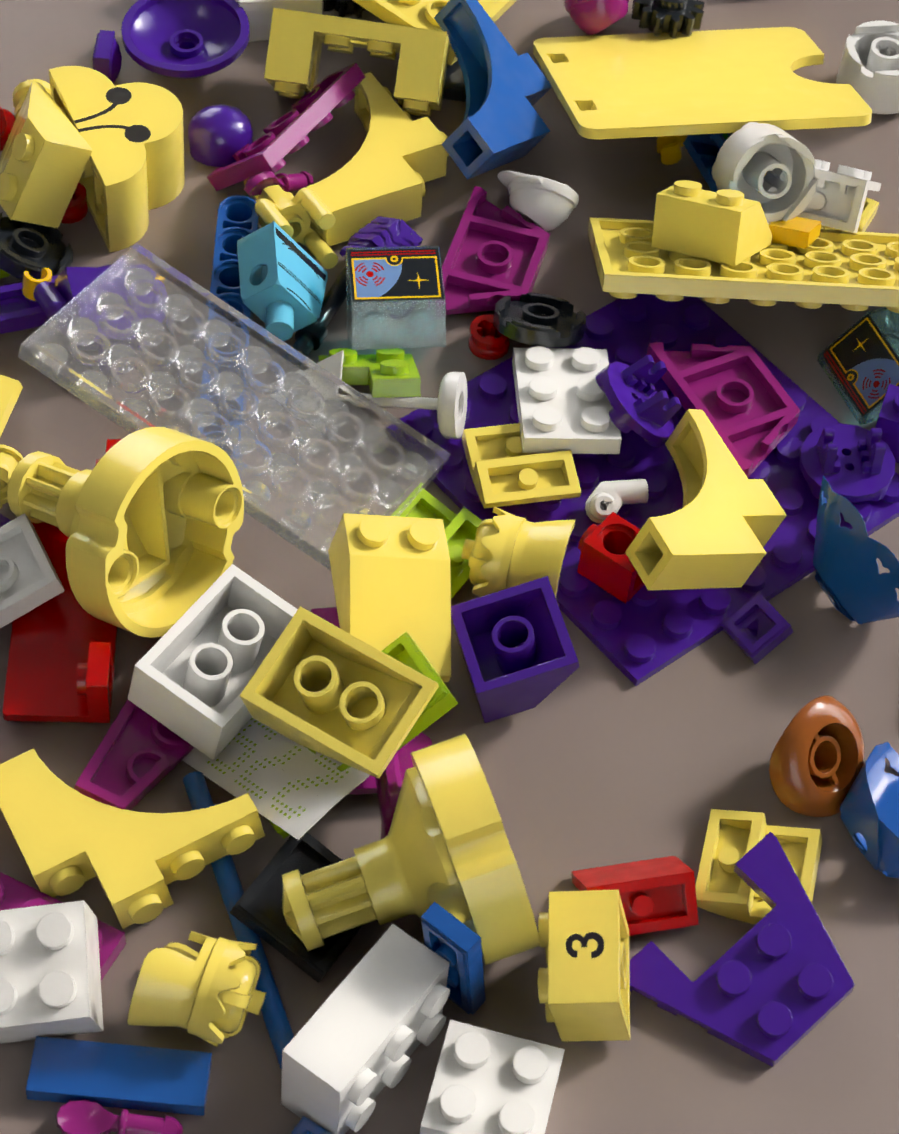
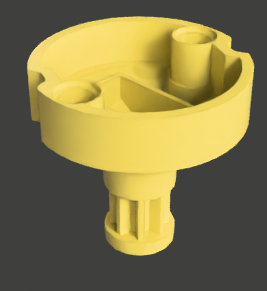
M148 427L127 435L107 451L93 470L86 469L80 471L66 466L59 457L40 451L30 453L17 464L11 474L7 487V501L10 510L17 517L25 513L31 522H45L56 526L65 536L69 537L66 543L67 575L72 592L81 607L93 617L141 637H162L232 565L235 558L231 551L232 539L235 532L242 526L244 516L243 489L236 466L228 454L217 445L173 429Z
M465 734L410 753L413 767L405 772L388 836L353 849L356 855L354 857L303 875L300 874L298 869L282 875V911L287 925L304 943L307 951L324 946L323 939L375 920H378L379 924L383 925L408 915H417L421 918L434 901L481 937L484 965L540 946L534 915L515 856L507 839L502 819L475 751Z

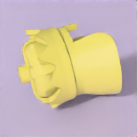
M494 506L493 513L498 516H494L493 519L483 520L477 528L475 541L466 539L464 542L462 559L469 560V579L474 585L472 593L482 597L548 576L556 597L563 559L570 535L574 529L575 520H554L534 523Z
M191 931L188 940L203 944L200 952L176 942L169 943L163 948H156L147 954L133 992L127 1023L128 1025L152 1027L178 1026L187 1029V1033L198 1036L218 1047V1044L223 1043L224 1038L227 1039L242 1030L248 1012L259 1015L266 997L265 992L256 990L261 974V965L256 958L250 956L251 950H256L258 944L232 941L222 937L215 939Z

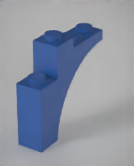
M450 0L434 19L441 29L447 32L450 44L458 59L466 89V110L462 124L442 143V146L468 180L526 156L550 132V129L533 108V105L552 86L528 53L518 56L478 0Z

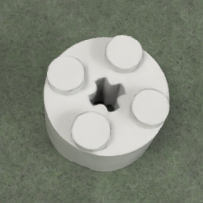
M890 21L865 22L856 27L854 34L851 36L849 34L836 79V84H850L869 105L874 114L899 113V24Z
M749 122L733 133L719 150L711 172L718 190H737L744 193L745 199L759 201L768 224H770L769 222L781 220L788 221L798 216L813 198L817 180L814 178V165L816 163L811 151L781 128L766 123Z

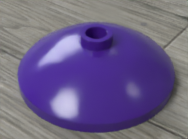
M138 0L125 14L121 27L124 48L137 64L156 74L182 79L207 76L229 66L244 52L250 36L249 20L246 12L235 0Z

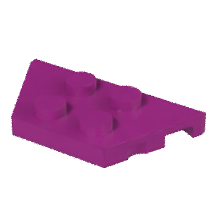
M475 186L441 267L444 299H429L426 314L438 316L494 311L495 304L508 295L511 296V301H519L522 296L521 294L531 293L548 248L550 234L536 224L525 221L521 214L508 205L502 210L486 200V190Z
M653 342L648 345L647 355H652L655 364L659 361L665 363L667 372L661 378L674 396L679 398L681 405L686 411L688 409H701L704 411L747 478L797 424L800 409L751 346L728 345L726 347H715L711 344H692L690 352L664 351L663 342Z

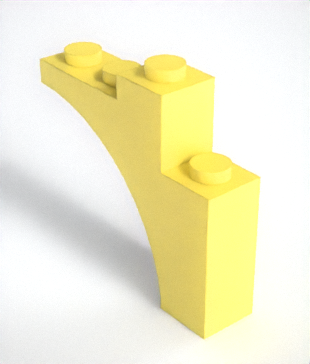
M371 72L365 73V78L355 87L354 111L362 121L367 133L364 143L354 157L341 169L329 177L307 186L319 197L336 218V223L331 229L323 230L309 215L310 226L317 231L329 247L348 241L351 236L358 233V230L371 223L378 216L396 218L404 222L421 217L422 197L426 193L425 182L446 176L447 156L449 154L442 146V143L447 139L446 134L443 131H439L427 116L412 121L410 114L400 108L392 98L389 89L382 86Z
M688 409L665 443L673 457L682 482L683 508L671 514L649 517L625 552L648 591L742 587L766 555L763 547L787 516L763 479L747 478L704 411L701 409Z
M34 748L0 764V808L40 892L51 897L69 895L81 888L86 881L97 877L122 929L133 924L147 923L158 917L163 909L173 905L174 903L167 887L168 884L176 880L190 879L198 875L206 865L226 855L240 854L248 850L256 840L265 836L258 810L248 793L228 802L192 811L175 813L137 812L100 803L79 793L51 772L39 758Z

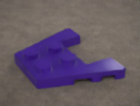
M769 832L735 863L734 872L772 910L694 982L650 941L630 959V992L632 993L634 990L657 1002V1006L675 1016L679 1014L708 1029L707 1033L774 1067L853 991L855 984L777 837Z

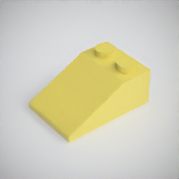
M32 81L0 155V205L11 220L58 228L93 150L40 82Z
M343 513L328 550L340 629L380 651L407 632L442 681L449 682L451 678L450 556L443 519Z
M300 606L240 694V698L251 716L297 744L379 779L439 685L434 680Z

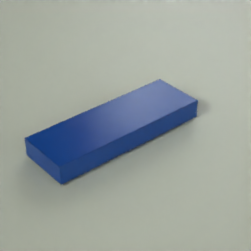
M434 901L421 916L424 944L450 963L446 985L450 989L448 998L466 1013L474 1015L486 1001L481 937Z
M36 1036L26 1085V1096L29 1100L61 1103L86 1100L99 1103L103 1107L204 1116L212 1066V1053Z

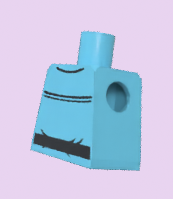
M275 222L237 240L241 299L244 305L265 323L266 336L274 341H286L292 337L294 332L316 322L320 317L328 272Z

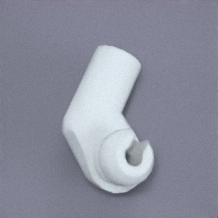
M646 479L600 482L586 501L585 510L587 516L596 523H602L612 512L617 514L623 504L647 503L649 495Z

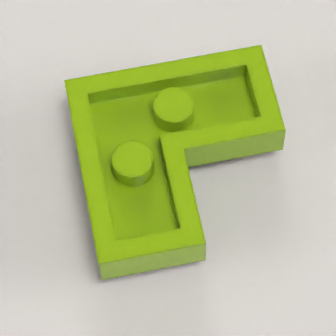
M385 347L377 349L376 354L357 355V351L354 349L337 348L330 350L329 355H318V362L344 350L341 386L369 385L372 398L421 397V377L412 354H404V350L401 348Z

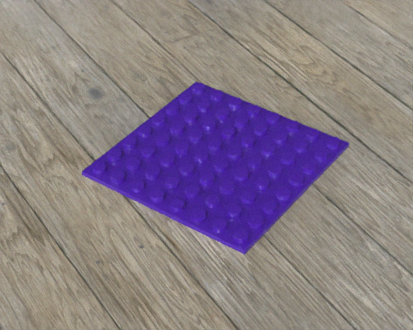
M637 294V297L633 299L618 298L586 316L584 337L578 343L565 347L545 348L578 349L589 347L593 349H607L609 364L618 361L629 366L646 356L648 345L653 342H663L664 351L690 352L692 344H711L715 347L737 345L751 346L800 409L797 424L748 478L763 479L787 516L763 547L766 555L743 586L739 588L648 591L644 585L625 604L577 572L581 551L578 549V543L589 526L592 524L599 526L601 524L592 521L587 516L585 510L588 497L600 482L646 479L649 493L648 502L623 504L617 512V515L639 529L643 527L649 517L671 514L683 508L682 482L673 457L665 443L655 448L633 430L629 433L620 431L622 438L620 454H572L581 488L580 497L497 507L534 523L554 520H575L574 529L570 535L563 559L556 600L559 603L560 610L635 686L721 632L723 629L720 624L733 612L740 609L757 592L769 601L815 571L813 556L819 499L812 495L810 491L811 485L805 480L799 467L800 449L807 436L813 431L825 425L840 423L698 297L684 296L683 300L674 302L658 299L656 295ZM513 357L467 381V412L464 429L519 423L512 367ZM660 378L654 385L657 392L665 390L669 399L675 397L663 379ZM683 406L672 417L675 428L686 413ZM417 409L385 427V433L461 510L463 507H466L482 521L498 516L493 513V508L484 509L479 499L465 456L462 436L460 439H447L440 433L437 422V410ZM896 472L886 495L881 500L850 502L862 515L868 536L899 517V474ZM840 512V527L853 529L852 525L844 520V516Z

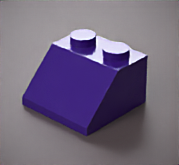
M548 576L451 606V619L456 638L485 723L535 708L580 667Z

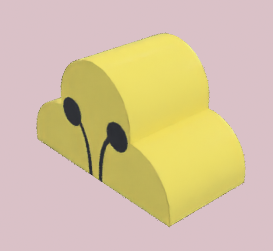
M62 66L49 69L51 97L93 150L79 180V183L83 184L86 188L88 208L109 252L128 248L138 242L146 233L149 225V210L170 203L181 193L184 187L182 105L172 92L158 85L133 82L114 86L112 81L104 74L82 66Z

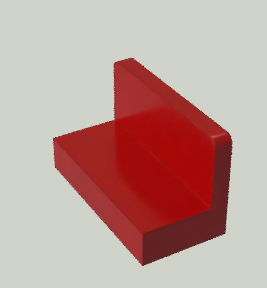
M676 856L571 872L572 883L580 891L619 890L629 928V936L699 925L694 871Z

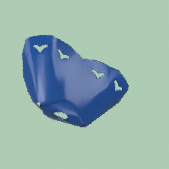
M823 476L818 503L813 566L816 570L814 577L833 606L857 624L899 617V601L897 600V592L895 588L899 589L898 559L887 546L869 538L862 515L845 497L834 492L829 482ZM840 512L843 514L844 520L850 523L853 529L840 527ZM877 558H879L884 568L890 570L889 573L879 574Z
M888 742L876 745L864 763L839 807L841 812L840 818L856 846L875 870L882 871L886 877L899 878V776L884 772L886 758L889 761L890 767L896 770L899 775V754Z

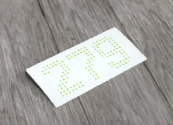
M253 717L214 760L195 747L183 759L185 763L202 772L204 776L236 798L248 793L258 813L297 840L310 830L335 804L370 776L353 767L340 772L336 768L343 763L318 752L315 755L309 749L297 744Z

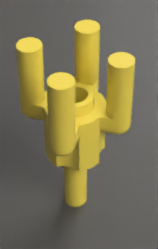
M271 185L264 188L261 195L254 196L256 199L255 211L259 215L261 227L275 222L296 243L300 242L306 246L323 268L331 269L336 266L338 256L317 231L310 226L309 215L323 230L331 229L336 223V218L310 188H301L293 196L292 193L285 192L279 185Z

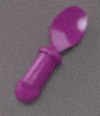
M264 171L250 177L246 182L244 190L249 196L261 195L263 189L268 186L279 185L285 192H294L314 184L312 175L306 171L296 174L278 173L277 175L272 171Z
M86 1100L70 1101L61 1106L56 1115L57 1127L63 1134H107L112 1131L118 1134H183L182 1125L173 1117L166 1115L165 1118L132 1114L125 1109L122 1110L121 1116L114 1115L99 1103Z

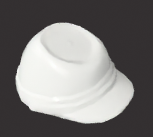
M501 171L497 175L499 181L508 189L511 208L521 214L525 221L536 224L546 232L562 224L569 217L573 209L577 207L579 196L575 190L566 184L542 176L514 171Z

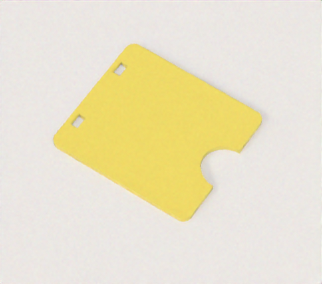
M774 27L692 31L691 36L677 32L676 38H671L668 32H661L657 36L653 33L546 37L536 39L533 42V54L578 134L587 139L601 140L735 133L744 124L749 122L771 124L782 130L859 127L871 123L872 109L850 84L817 82L800 77L793 72L802 67L819 65L824 62V53L805 31L798 28Z

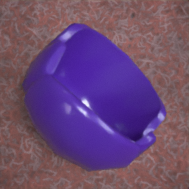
M224 104L207 106L197 111L191 117L188 126L191 156L194 160L213 167H225L237 162L232 155L244 145L253 142L254 134L250 119L237 107Z

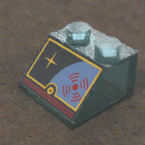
M438 245L346 248L347 339L352 350L446 347V299L440 247Z
M886 307L867 312L820 352L817 361L859 425L877 421L888 384L899 386V313L889 311Z

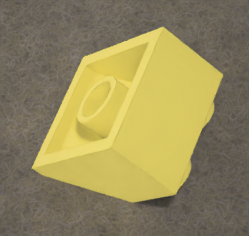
M680 180L676 181L673 186L656 194L651 247L736 266L772 243V233L760 202L745 199L744 193L740 191L722 189L712 192L703 190L702 184L698 182Z

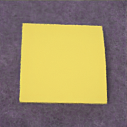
M520 423L463 430L462 443L474 486L484 509L493 508L494 506L502 507L581 496V488L571 450L549 453H523Z
M711 809L695 885L697 907L730 919L755 925L772 910L734 872L735 863L769 832L777 837L812 903L822 847L821 830L767 825L765 814L761 812Z

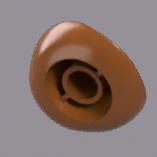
M829 695L815 698L798 711L778 740L770 758V780L777 797L792 811L811 817H829L840 812L839 807L865 761L862 732L849 709Z

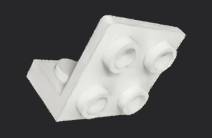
M814 159L816 163L814 165V178L817 180L816 191L808 206L796 217L822 221V226L857 233L868 190L879 192L881 183L870 181L872 172L843 165L838 166L837 173L830 172V162Z

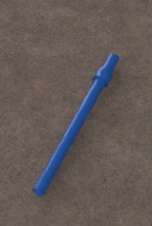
M195 771L184 776L183 784L192 810L217 805L213 804L202 772ZM226 855L212 862L211 866L236 940L258 944L256 950H251L250 954L261 965V974L256 990L266 993L261 1013L279 1066L282 1069V1050L294 1038V1034L260 937L230 914L233 906L244 894V890L232 856Z

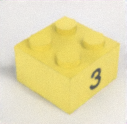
M619 890L549 892V912H540L538 919L539 943L541 948L546 949L548 967L538 969V996L540 1004L545 1003L547 1023L555 1022L562 1042L630 1040L629 928Z

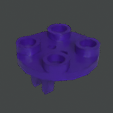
M646 355L631 366L618 361L608 364L596 375L595 379L613 407L609 411L611 421L623 433H629L633 430L655 448L660 447L674 431L675 426L672 417L682 407L678 397L669 399L665 390L657 392L654 387L658 380L667 372L665 363L659 361L655 364L652 355Z
M838 423L822 426L810 433L800 449L799 467L805 480L811 485L810 491L812 495L819 499L822 477L824 476L832 490L845 497L849 502L879 501L884 498L895 475V457L889 445L881 439L882 429L871 428L869 431L857 425Z

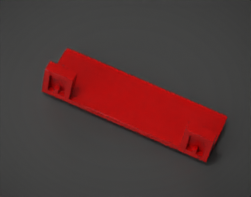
M107 439L106 453L122 439ZM31 522L65 591L12 621L2 710L3 718L6 721L110 723L118 627L93 617L76 600L66 569V543L69 537L65 536L56 526L45 522Z

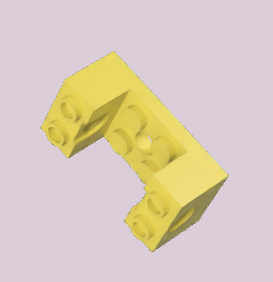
M273 8L264 79L274 87V91L279 92L280 96L300 99L305 95V92H309L317 85L323 42L324 45L328 46V50L339 53L352 54L354 47L366 48L367 51H370V56L382 59H395L396 53H400L394 98L398 99L397 103L402 105V109H405L411 115L429 117L431 110L441 111L450 47L447 32Z

